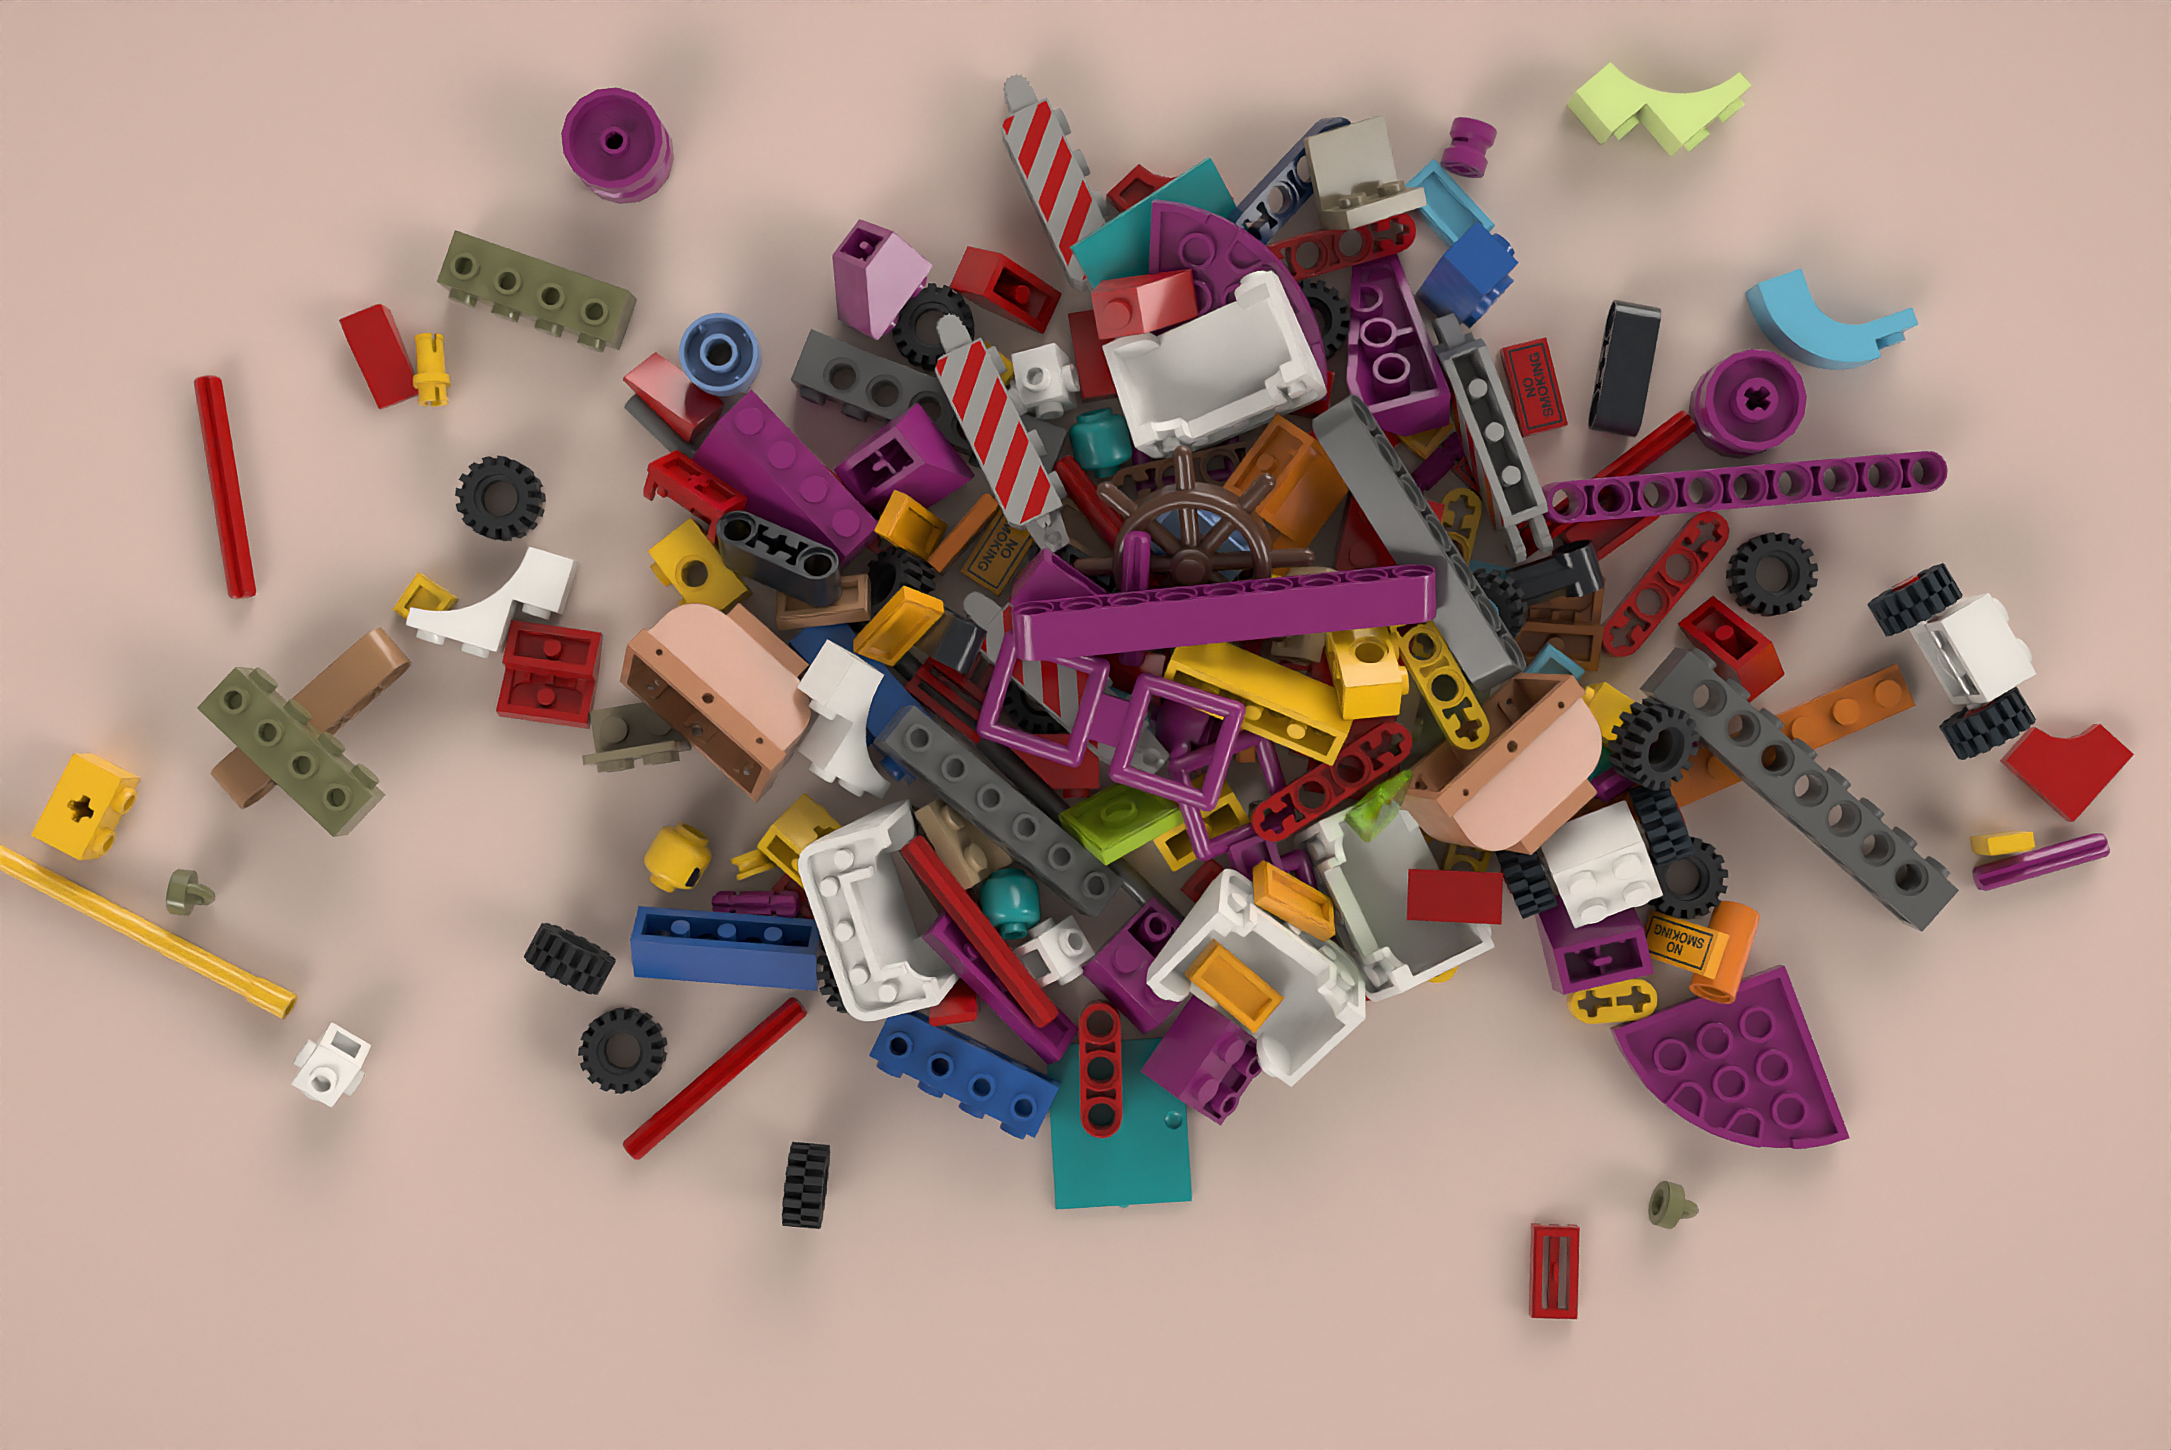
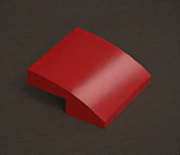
M511 620L502 659L505 672L496 708L499 717L589 729L591 723L589 711H593L600 668L602 633Z

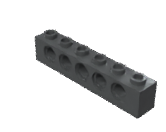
M813 329L810 330L791 377L795 387L801 389L798 396L821 406H824L827 399L842 405L841 413L850 418L866 423L870 416L885 422V425L916 403H919L920 406L927 402L936 403L941 407V415L934 424L956 451L970 456L968 461L970 465L981 469L968 440H964L958 434L959 421L938 379ZM842 369H850L856 373L854 384L846 390L836 389L832 384L834 375ZM888 385L898 389V399L893 405L881 407L875 403L874 397L879 388ZM1027 414L1021 415L1020 418L1027 433L1036 429L1047 452V455L1040 459L1047 474L1052 473L1053 466L1058 462L1067 440V430Z
M915 705L901 706L873 741L876 746L1081 915L1098 918L1125 882Z

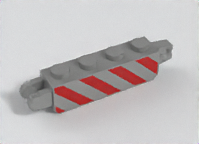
M1017 74L1015 76L1011 75L1004 82L1005 87H1003L1005 103L1008 104L1010 115L1005 117L1001 128L1003 143L1071 288L1082 292L1089 290L1092 293L1094 289L1070 247L1106 224L1104 218L1109 216L1107 205L1100 191L1091 192L1085 176L1090 175V170L1081 150L1072 151L1066 139V135L1071 134V130L1062 109L1058 108L1053 111L1048 98L1038 101L1032 86H1029V81H1027L1026 77H1022V74L1020 76Z
M950 313L944 315L943 318H939L940 321L937 322L938 327H936V330H938L937 334L940 336L939 340L946 354L938 358L935 373L1009 526L1021 531L1027 529L1040 550L1046 547L1055 553L1070 545L1060 513L1063 511L1060 499L1066 497L1067 493L1057 472L1054 471L1047 474L1040 458L1047 455V452L1036 429L1028 433L1020 416L1027 413L1016 388L1014 387L1007 391L999 375L1007 370L996 347L992 346L987 349L981 337L972 341L959 316L956 317L955 314L950 315Z
M1455 313L1435 319L1432 326L1439 344L1433 346L1450 391V417L1495 533L1501 532L1510 557L1516 564L1527 559L1526 548L1516 526L1520 523L1527 521L1535 545L1541 553L1544 554L1552 551L1554 548L1551 535L1543 516L1544 513L1548 512L1547 501L1487 345L1482 338L1475 340L1472 332L1464 335Z
M976 591L974 593L970 592L968 596H965L966 599L963 600V611L967 613L966 617H969L970 621L988 631L979 651L982 657L995 667L1004 634L1013 630L1011 610L1014 606L1008 602L1002 609L990 598H986L985 594L982 595L981 592L976 593ZM1017 658L1010 681L1070 733L1072 732L1089 674L1047 660L1025 661ZM1108 677L1104 692L1117 696L1109 689L1114 682ZM1127 695L1124 699L1130 701L1131 696ZM1144 719L1131 765L1139 770L1155 775L1167 762L1170 754L1149 731L1150 723ZM1089 739L1087 748L1103 762L1111 764L1115 747Z

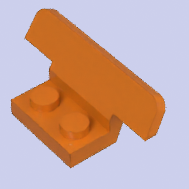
M1276 413L1222 487L1241 497L1261 474L1270 473L1275 477V488L1255 508L1258 515L1272 525L1269 534L1273 549L1307 548L1350 490L1320 442L1278 413ZM1273 568V574L1280 575L1281 577H1285L1290 571V568Z

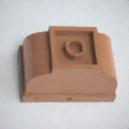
M692 603L681 605L668 612L649 631L643 628L627 644L619 682L756 803L772 787L778 772L792 758L811 716V708L808 706L811 702L810 697L797 688L809 664L740 603L727 615L705 604ZM699 728L702 731V735L695 736L692 734V730ZM744 771H748L749 775H745Z
M1519 673L1505 682L1480 705L1490 725L1489 736L1485 743L1472 750H1459L1453 747L1445 737L1385 792L1398 809L1408 811L1419 826L1434 839L1488 851L1508 850L1531 855L1598 793L1587 778L1594 771L1600 759L1602 750L1601 730L1595 717L1581 698L1586 692L1573 675ZM1464 720L1460 723L1461 727L1455 731L1458 738L1467 737L1472 742L1475 739L1473 731L1478 728V724L1475 720Z

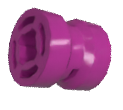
M1468 117L1455 118L1449 133L1452 142L1450 147L1444 150L1440 165L1445 170L1459 176L1482 178L1488 164L1485 155L1487 149L1491 148L1494 144L1497 130L1492 125Z

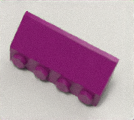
M752 389L715 424L692 458L693 461L748 497L744 509L745 512L835 551L839 560L840 572L879 536V534L874 532L878 522Z

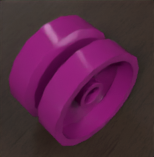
M617 87L597 89L580 98L566 115L561 132L563 154L574 173L586 187L601 199L618 204L640 202L657 193L669 178L674 161L672 139L653 107L635 92Z
M1750 349L1732 354L1700 377L1691 392L1688 413L1696 424L1694 432L1705 447L1724 457L1742 459L1774 448L1793 435L1804 418L1807 395L1802 377L1790 361L1773 351ZM1746 402L1749 404V409L1745 405Z

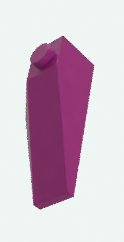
M1397 253L1353 265L1346 379L1349 394L1357 395L1366 404L1381 429L1404 437L1449 425L1450 391Z

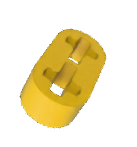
M1633 978L1569 993L1566 1004L1574 1018L1587 1024L1634 1021L1650 1016L1657 1006L1658 997L1650 983L1640 978ZM1635 986L1638 992L1645 994V1001L1638 1002L1637 1010H1633L1632 1005L1617 1003L1616 997L1630 995L1632 992L1631 987ZM1590 990L1592 996L1607 998V1004L1593 1006L1592 1014L1589 1015L1586 1009L1578 1007V1000L1585 999L1586 991Z

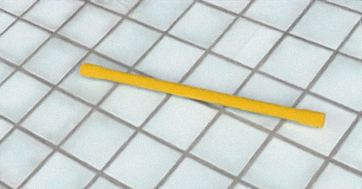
M0 844V871L244 996L248 1002L281 1019H285L293 1010L298 995L263 977L252 975Z

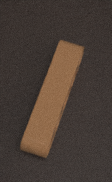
M378 627L360 638L296 694L292 700L298 702L311 714L312 719L309 722L321 734L326 731L334 735L402 676L411 666L412 662L381 627ZM238 747L222 759L211 771L213 778L241 809L250 807L277 785Z

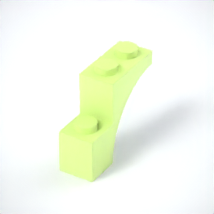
M1610 62L1581 86L1566 105L1601 145L1613 135L1620 141L1641 122L1671 157L1682 147L1690 152L1711 134L1705 127L1717 117L1724 123L1741 109L1745 103L1740 97L1752 85L1739 72L1724 83L1707 90L1685 94L1667 93L1638 84L1620 72Z

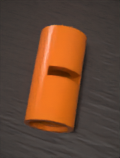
M1721 901L1717 907L1713 908L1707 928L1730 936L1715 979L1693 973L1689 989L1694 994L1716 1003L1731 1004L1735 1002L1760 921V914L1757 911L1733 901Z

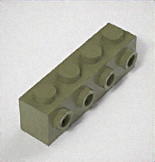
M457 230L454 231L437 279L440 285L450 291L448 298L472 308H475L477 301L493 306L491 313L515 323H518L520 316L536 321L534 328L543 333L560 338L563 331L579 336L578 344L602 353L605 346L616 350L620 349L637 301L629 290Z
M235 667L197 709L332 837L348 835L386 795L376 786L380 782L377 776L364 765L358 763L355 766L342 754L346 750L344 745L326 731L321 734L309 722L312 716L302 705L292 699L287 702L275 690L278 687V683L267 672L258 667L255 669Z

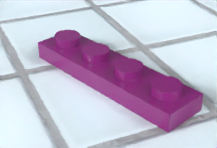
M943 908L922 939L1048 1066L1059 1061L1079 1028L1059 1008V1014L1051 1023L1042 1028L1036 1027Z

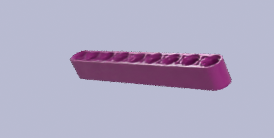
M1918 451L1548 483L1541 487L1548 512L1544 513L1543 516L1545 521L1549 523H1574L1927 493L1937 490L1944 484L1948 468L1946 461L1938 453ZM1916 462H1919L1923 469V477L1919 483L1913 477V467ZM1872 465L1879 472V481L1875 487L1871 485L1868 479V472ZM1827 469H1831L1835 475V485L1830 491L1827 490L1823 482ZM1784 472L1788 474L1791 480V488L1786 495L1781 492L1778 485L1779 478ZM1738 476H1742L1747 484V491L1741 499L1736 496L1733 488ZM1694 479L1699 481L1703 489L1702 497L1697 503L1692 501L1688 493L1689 485ZM1649 483L1654 484L1658 491V500L1652 507L1646 504L1643 497L1644 489ZM1604 486L1612 491L1614 497L1613 504L1607 511L1603 510L1598 502V494ZM1559 490L1565 492L1569 500L1568 508L1562 515L1554 510L1552 504L1553 497Z
M1408 564L1025 602L1014 606L1011 610L1015 656L1025 661H1041L1427 622L1436 617L1435 568L1423 564Z

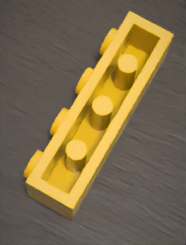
M1227 642L1176 647L1163 677L1241 702L1246 710L1241 728L1333 766L1353 721V719H1342L1334 687ZM1200 710L1221 720L1224 719L1222 716Z

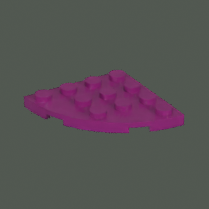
M1157 199L1152 201L1149 274L1192 268L1199 315L1149 333L1159 336L1237 301L1234 292L1241 285L1240 281L1243 277L1257 271H1272L1278 276L1327 390L1328 373L1325 349L1319 326L1309 302L1284 264L1254 236L1221 216L1179 202ZM1327 393L1320 401H1326Z
M1779 964L1742 978L1734 1003H1716L1696 995L1656 1010L1645 1018L1627 1021L1610 1028L1620 1052L1644 1086L1666 1107L1708 1133L1735 1143L1758 1148L1806 1149L1825 1146L1850 1138L1784 965Z

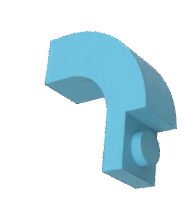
M1801 268L1760 282L1745 292L1753 316L1765 336L1787 356L1803 364L1821 369L1844 370L1867 365L1881 357L1879 350L1905 341L1903 333L1918 325L1913 308L1859 325H1849L1834 321L1826 316L1814 303Z

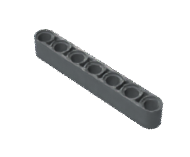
M1351 394L1314 418L1312 427L1316 437L1396 564H1423L1435 568L1436 617L1432 621L1472 684L1484 693L1523 672L1526 669V663L1519 646L1366 404L1357 395Z

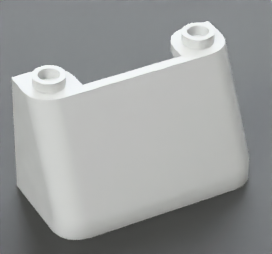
M1257 271L1246 275L1241 279V285L1234 292L1237 301L1159 336L1148 332L1139 335L1116 337L1114 341L1102 346L1135 448L1156 460L1173 457L1174 449L1180 445L1188 446L1192 453L1202 451L1270 422L1276 413L1281 416L1287 415L1320 400L1326 395L1327 390L1320 370L1282 284L1274 272Z
M1385 791L1315 823L1297 834L1294 838V848L1303 849L1308 854L1319 891L1333 899L1336 939L1340 947L1355 958L1361 966L1365 975V995L1373 1002L1403 993L1495 947L1490 938L1491 928L1489 924L1406 920L1408 869H1440L1419 829V824L1408 811L1398 809Z
M910 799L888 804L815 840L805 847L798 860L799 874L843 1004L851 1016L863 1022L876 1021L936 1006L960 978L922 939L923 935L918 936L890 853L900 850L909 840L916 836L918 829L917 820Z
M1229 868L1224 869L1211 882L1152 962L1147 972L1146 984L1160 998L1179 1002L1191 992L1257 1039V1060L1262 1070L1271 1077H1278L1290 1087L1366 1019L1365 975L1355 958L1330 939L1322 942L1255 905L1253 882L1239 872ZM1213 938L1284 997L1283 1001L1255 1034L1183 974Z

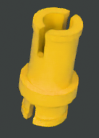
M421 333L414 336L417 374L413 376V386L419 392L418 404L424 407L428 406L429 401H431V407L445 406L449 403L447 388L451 386V377L445 372V337L439 333L434 334V339H432V333Z

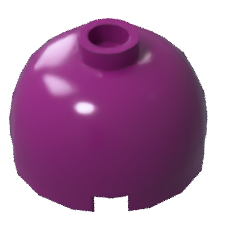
M1166 698L1162 706H1153L1150 722L1156 724L1155 738L1170 754L1169 761L1217 741L1223 720ZM1200 768L1192 772L1201 775L1204 771Z

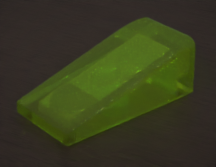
M1410 769L1407 771L1403 770L1371 789L1345 814L1344 820L1364 842H1371L1398 815L1414 776Z

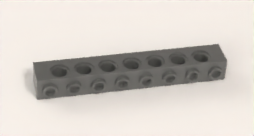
M1675 647L1639 689L1652 700H1660L1691 715L1689 718L1694 719L1697 727L1693 730L1699 733L1698 742L1901 922L1923 932L1959 891L1946 879L1951 874L1949 870L1930 856H1927L1926 859L1922 858L1914 850L1917 842L1910 835L1896 826L1891 830L1880 820L1885 814L1875 804L1864 797L1857 800L1847 791L1851 783L1845 777L1830 767L1825 771L1814 761L1818 754L1809 745L1798 738L1791 741L1780 731L1784 727L1780 719L1765 708H1762L1760 711L1756 710L1746 700L1751 695L1744 687L1731 678H1728L1726 681L1720 678L1713 671L1717 664L1708 655L1698 648H1694L1691 652L1690 650ZM1705 684L1709 691V698L1705 705L1697 708L1694 704L1693 696L1696 689ZM1739 715L1742 719V729L1737 736L1730 738L1727 731L1728 723L1734 716ZM1773 745L1776 752L1775 759L1771 765L1763 767L1761 762L1762 753L1768 746ZM1806 775L1809 780L1808 789L1803 795L1797 797L1795 793L1796 782L1800 777ZM1840 805L1842 810L1841 818L1838 823L1830 826L1828 820L1829 813L1835 806ZM1873 835L1875 839L1874 847L1870 853L1863 855L1862 844L1868 836ZM1906 864L1907 876L1901 883L1896 884V872L1901 866Z

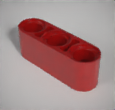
M1098 999L1084 1006L1079 1020L1080 1115L1082 1126L1088 1134L1096 1138H1107L1118 1131L1122 1122L1121 1021L1119 1011L1112 1003L1107 1000ZM1102 1010L1109 1013L1113 1018L1111 1029L1102 1034L1091 1031L1086 1021L1092 1012ZM1100 1056L1106 1057L1114 1065L1112 1074L1108 1078L1101 1080L1092 1077L1087 1068L1092 1059ZM1104 1103L1112 1107L1115 1115L1111 1122L1106 1125H1097L1091 1121L1088 1112L1095 1104Z

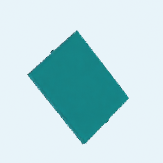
M1210 157L1205 158L1070 247L1093 289L1103 280L1149 274L1152 201L1155 199L1198 207L1225 219L1237 207ZM1243 223L1242 225L1244 226L1245 230L1247 231V230H1248V227H1247L1246 223Z
M1163 1037L1121 1040L1122 1122L1118 1131L1107 1138L1093 1137L1082 1126L1080 1115L1079 1042L1070 1043L1059 1061L1049 1066L1047 1065V1075L1062 1082L1050 1106L1056 1210L1107 1206L1126 1208L1129 1205L1192 1201L1186 1103L1176 1098L1141 1072V1069ZM1100 1056L1092 1059L1087 1068L1092 1077L1101 1080L1108 1078L1112 1074L1114 1065L1106 1057ZM1099 1103L1091 1107L1088 1115L1093 1123L1106 1125L1112 1121L1115 1113L1111 1106Z

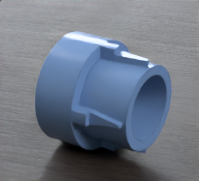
M712 313L698 318L686 329L679 346V358L685 374L698 388L711 395L730 396L740 392L744 393L750 389V385L756 379L761 368L762 351L757 337L742 320L726 313ZM719 344L730 345L732 347V357L729 362L722 366L712 365L709 359L711 350Z

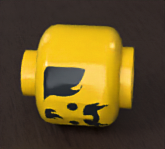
M678 821L676 826H663L643 859L645 866L652 873L649 880L660 889L673 893L675 888H694L712 858V851L707 845L710 839L698 829L684 822Z

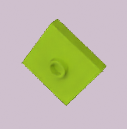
M1118 782L1058 815L1062 828L1105 866L1184 822L1180 808L1169 799Z

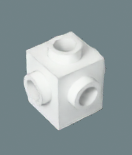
M1055 343L1011 354L1015 379L1011 380L1010 388H1016L1028 414L1042 421H1047L1063 416V411L1077 408L1075 392L1080 390V383L1076 368L1073 364H1070L1069 356Z
M1072 915L1057 923L1054 922L1052 917L1043 920L1028 930L1032 938L1013 950L1041 988L1056 980L1062 986L1084 973L1080 965L1095 955Z
M331 1022L317 1043L308 1040L296 1056L293 1064L300 1068L291 1085L300 1089L308 1098L321 1101L332 1108L342 1093L351 1096L361 1082L365 1072L360 1070L371 1045Z

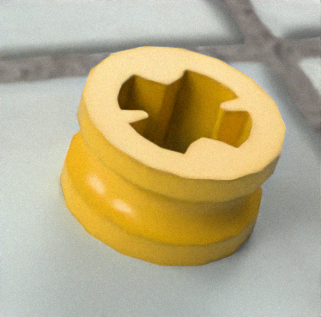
M760 849L730 859L731 864L739 868V872L736 875L737 881L776 867V864L770 861L768 856Z

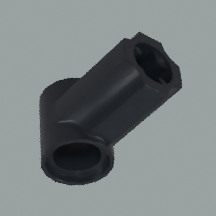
M1590 539L1564 544L1554 549L1551 556L1505 570L1506 577L1510 576L1515 580L1511 586L1515 590L1521 587L1524 595L1520 600L1521 603L1527 602V607L1563 595L1567 598L1588 595L1605 586L1594 545Z

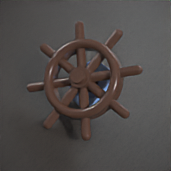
M1180 445L1173 451L1176 484L1155 490L1137 504L1110 482L1105 481L1098 485L1096 490L1098 497L1125 520L1115 541L1113 557L1081 558L1074 562L1073 567L1086 577L1114 576L1117 590L1119 593H1122L1123 544L1125 535L1129 531H1143L1151 536L1150 547L1156 555H1150L1149 574L1170 573L1156 589L1232 582L1242 570L1253 569L1251 580L1272 578L1273 568L1311 566L1315 561V553L1309 548L1273 549L1266 525L1255 511V508L1275 488L1276 479L1272 474H1261L1239 497L1222 487L1195 482L1192 451L1188 446ZM1287 636L1272 637L1270 639L1274 642H1283Z

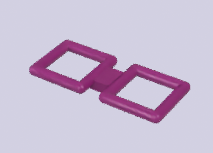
M1013 630L1004 634L976 727V732L981 738L1069 767H1078L1082 763L1088 741L1091 739L1115 747L1108 771L1111 780L1203 811L1215 809L1246 712L1241 702L1150 673H1142L1137 677L1129 701L1104 692L1110 672V664L1106 659L1094 655L1051 659L1047 661L1089 674L1069 742L1065 746L997 723L1017 659L1015 656ZM1152 694L1224 717L1201 790L1130 767Z
M1244 729L1239 732L1233 754L1255 746L1269 793L1272 795L1286 785L1274 743L1267 738ZM1216 741L1172 759L1167 765L1170 780L1192 787L1188 773L1210 764ZM1289 794L1281 798V801L1287 807L1279 812H1272L1264 816L1265 820L1260 824L1263 831L1268 828L1274 831L1282 829L1279 821L1290 813L1296 819ZM1178 802L1194 854L1198 860L1207 861L1227 853L1231 869L1239 872L1251 882H1253L1252 868L1264 860L1286 873L1294 870L1295 877L1298 880L1319 891L1308 854L1305 850L1295 849L1279 856L1276 843L1259 838L1253 831L1251 822L1209 839L1200 809Z

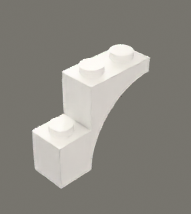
M528 547L526 555L516 573L492 596L472 606L451 611H428L411 607L405 625L418 629L417 638L440 645L444 644L445 637L463 642L461 651L488 659L490 651L503 653L511 620L514 618L519 601L524 603L522 612L549 620L551 611L559 614L564 613L579 563L572 559Z
M827 639L797 687L812 698L808 706L820 714L797 751L812 761L808 769L822 779L832 783L838 777L840 778L838 784L851 793L861 797L866 791L882 799L891 783L876 771L869 758L866 745V723L873 696L884 674L857 655Z

